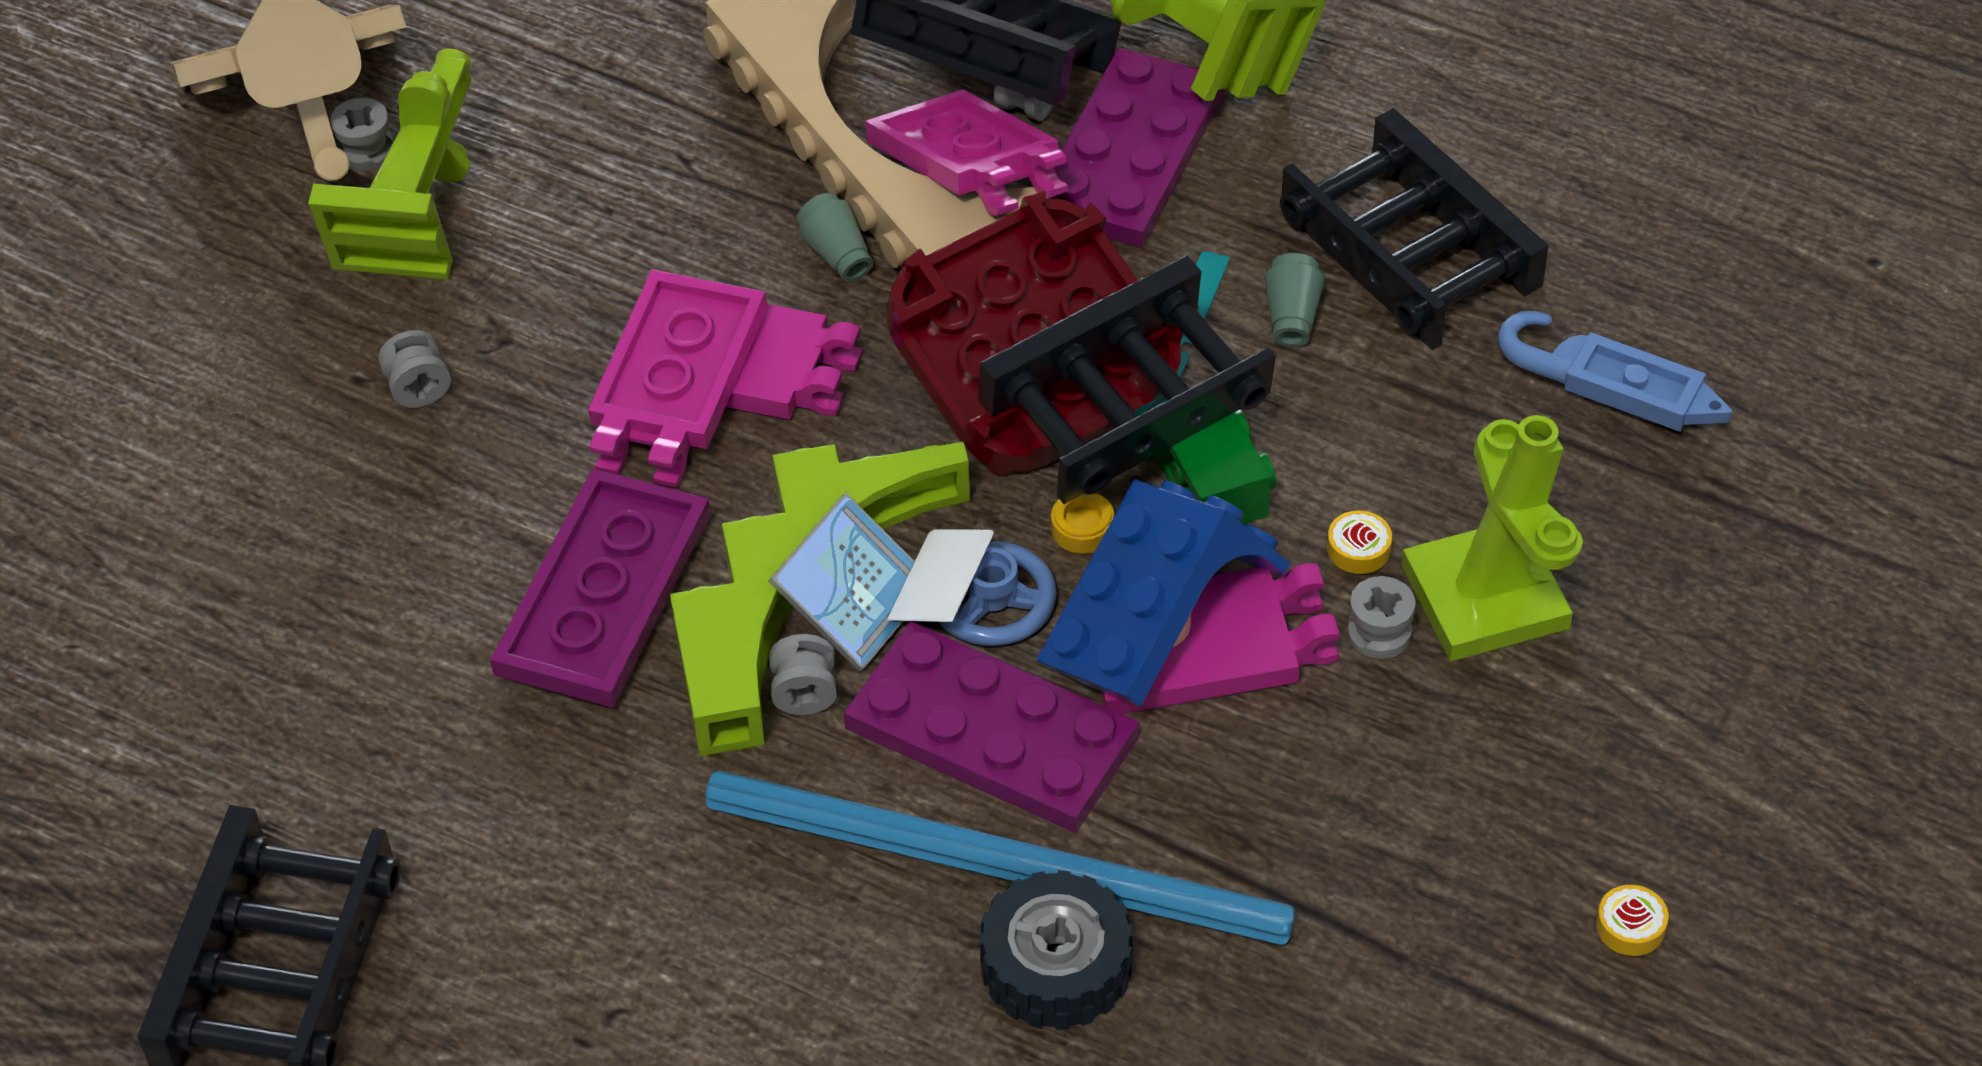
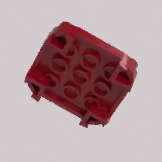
M1045 191L1024 196L1020 209L928 255H925L921 248L903 261L902 268L891 288L885 316L887 327L895 346L960 442H964L965 447L979 461L984 462L991 473L997 476H1010L1016 471L1026 472L1040 468L1058 460L1062 455L1022 407H1012L993 418L978 401L980 362L1138 281L1103 231L1107 218L1091 202L1085 209L1067 200L1046 198ZM1166 326L1146 338L1177 373L1181 364V340L1184 334L1177 326ZM1116 352L1094 364L1137 416L1151 410V408L1164 399L1161 393L1126 353ZM1065 379L1042 391L1085 444L1115 429L1074 380Z

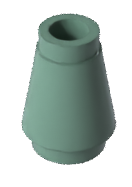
M824 193L812 198L803 205L797 214V222L800 225L799 236L841 276L843 281L853 282L864 277L873 267V260L869 255L850 204L846 200L839 199L834 193Z
M1301 253L1282 254L1272 261L1271 268L1265 273L1264 279L1273 339L1281 346L1300 347L1307 344L1310 339V331L1325 277L1319 270L1320 267L1317 260L1309 255Z

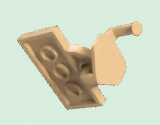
M262 0L237 45L170 62L176 84L179 87L190 85L191 92L194 95L226 87L228 84L225 75L241 72L248 94L257 103L270 108H279L296 103L317 175L329 182L338 181L348 173L350 167L349 158L345 152L336 146L322 96L343 91L357 80L362 64L359 49L366 50L396 42L393 31L406 28L400 5H386L344 16L317 0Z

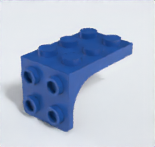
M1134 479L1036 661L1052 672L1141 707L1205 586L1222 566L1236 559L1285 576L1291 563L1275 551L1279 542L1273 536L1252 525H1243L1240 521L1244 513L1231 503L1212 495L1208 497L1205 503L1197 501V496L1192 492L1167 480H1164L1159 488Z

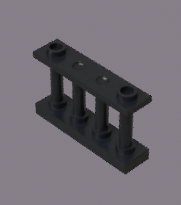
M856 0L850 34L1056 106L1065 100L1073 62L1105 73L1115 55L1121 22L1116 20L1113 14L1072 0Z
M1394 108L1375 117L1372 153L1319 183L1314 184L1293 163L1283 168L1280 207L1286 220L1292 226L1300 227L1396 317L1398 323L1406 332L1415 334L1431 350L1442 345L1445 309L1497 278L1507 280L1524 297L1543 287L1549 245ZM1382 174L1391 176L1405 189L1355 218H1351L1334 202ZM1420 208L1429 210L1443 223V225L1392 254L1372 237L1375 233ZM1459 242L1463 245H1468L1482 258L1479 262L1431 289L1410 272V270Z
M1188 255L980 362L978 401L993 418L1012 407H1022L1062 455L1059 458L1057 497L1063 504L1083 494L1091 495L1101 491L1114 477L1240 409L1246 411L1256 407L1271 393L1276 354L1267 347L1241 361L1197 312L1202 271ZM1166 326H1177L1218 374L1189 388L1146 337ZM1116 352L1126 353L1167 401L1137 416L1094 364ZM1065 379L1074 380L1115 429L1085 444L1042 391Z
M229 805L137 1036L148 1065L183 1066L187 1053L195 1052L201 1046L287 1061L288 1066H334L338 1052V1036L336 1033L384 899H392L399 885L400 860L393 858L386 829L373 827L362 858L355 859L271 845L269 838L264 837L256 809ZM266 872L351 886L340 916L250 902L248 898L255 878H262ZM244 929L330 943L319 974L229 960L226 956L233 934L239 935ZM221 987L309 1001L297 1034L206 1019L203 1012L211 992L217 993Z

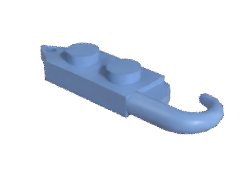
M1522 311L1511 315L1500 327L1498 333L1499 347L1507 360L1522 369L1565 384L1564 390L1681 432L1684 425L1730 422L1732 409L1705 383L1706 373L1592 332L1588 336L1578 335L1568 338L1559 344L1553 353L1533 347L1520 341L1518 332L1525 326L1534 324L1547 326L1552 322L1549 314L1539 311Z

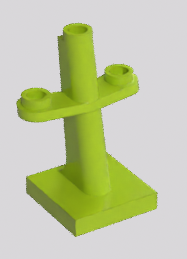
M1110 0V5L1113 8L1114 18L1126 25H1132L1164 13L1206 41L1209 46L1191 89L1204 101H1212L1217 90L1228 89L1237 98L1254 97L1259 86H1268L1277 95H1285L1327 0Z
M456 49L440 50L430 72H417L404 83L398 94L400 131L370 188L313 183L308 205L333 270L448 280L453 259L432 194H429L434 179L442 182L461 181L465 178L471 166V161L467 158L466 148L450 138L472 81L469 72L471 59L464 52Z
M1529 416L1523 419L1520 424L1511 420L1500 419L1493 421L1480 432L1474 445V456L1489 503L1478 529L1403 549L1401 565L1450 662L1568 630L1571 627L1573 612L1550 570L1563 569L1574 563L1582 548L1583 539L1574 523L1562 517L1548 504L1564 449L1558 440L1559 430L1553 420L1545 416Z

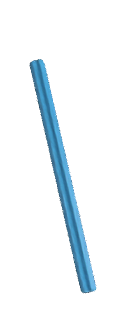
M721 770L712 773L706 787V806L713 810L1011 881L1019 878L1024 880L1032 877V873L1045 871V874L1058 873V870L1071 871L1072 875L1083 877L1084 874L1096 879V883L1103 888L1106 886L1116 894V900L1119 904L1123 903L1128 909L1279 945L1287 944L1294 926L1295 908L1280 902Z

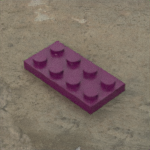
M1118 48L1061 149L1066 156V163L1054 167L1059 180L1068 184L1069 191L1048 199L1067 200L1085 209L1091 202L1107 218L1103 231L1109 239L1143 248L1225 94V89L1217 90L1214 100L1204 101L1191 89L1199 69Z
M592 468L490 659L493 675L614 708L711 515L709 498Z
M912 621L905 627L844 712L845 729L1074 833H1077L1138 740L1140 722Z

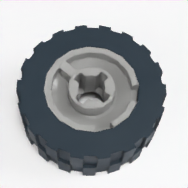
M1058 870V873L1045 874V871L1032 873L1030 878L1024 880L1019 878L1008 884V889L1002 894L998 892L991 900L990 910L984 912L981 920V933H979L984 986H989V994L995 1004H1001L1006 1009V1014L1013 1019L1018 1020L1020 1018L1029 1022V1026L1042 1029V1026L1055 1027V1030H1067L1068 1026L1081 1024L1082 1027L1094 1022L1095 1017L1102 1013L1106 1015L1114 1008V1002L1118 997L1123 998L1128 989V976H1132L1133 928L1132 924L1129 925V913L1124 904H1119L1116 900V894L1107 886L1103 888L1098 885L1096 879L1084 874L1083 877L1072 875L1071 871ZM1055 943L1062 944L1057 947L1056 952L1048 951L1049 945Z

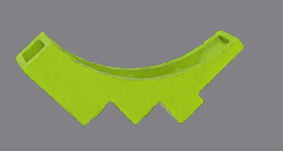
M964 442L940 446L931 445L922 449L882 456H867L859 460L842 463L838 461L835 444L815 448H800L795 451L772 455L776 495L780 513L767 516H751L743 520L722 523L726 561L731 583L718 586H700L690 591L670 594L675 633L699 757L765 745L761 701L769 652L776 643L784 622L795 608L768 582L770 577L844 493H847L883 530L921 513L970 501L969 460Z

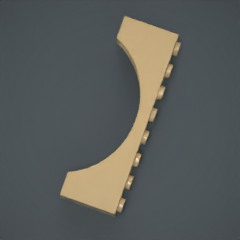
M709 0L705 2L708 27L704 28L703 34L711 54L716 59L723 58L732 69L739 87L745 93L751 91L758 99L770 124L775 127L781 126L790 137L791 144L798 157L803 161L809 159L815 166L827 191L839 195L850 204L859 229L864 232L868 230L880 243L883 255L892 267L902 268L903 261L920 248L925 255H928L1020 209L1024 196L1037 193L1034 187L1005 188L1009 197L1018 201L1019 208L993 216L986 210L979 194L975 190L958 195L928 176L902 167L877 153L861 141L845 125L834 110L825 92L823 82L826 69L835 49L852 27L854 16L853 0Z

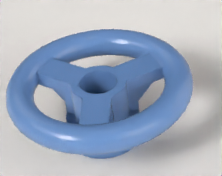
M990 541L970 583L967 602L958 609L953 622L938 623L951 635L971 644L1003 646L1021 641L1037 632L1047 622L1053 612L1057 597L1053 574L1047 564L1032 551L1013 543ZM1018 566L1022 567L1032 576L1037 589L1028 588L1018 581ZM1007 606L1031 610L1022 619L1009 625L999 627L975 625L988 611H999Z

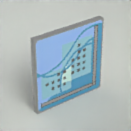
M844 493L770 577L768 582L858 671H861L903 622L887 619L915 561L847 493Z

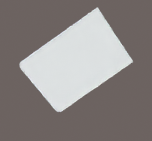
M934 529L930 531L887 620L953 622L994 532L992 530Z

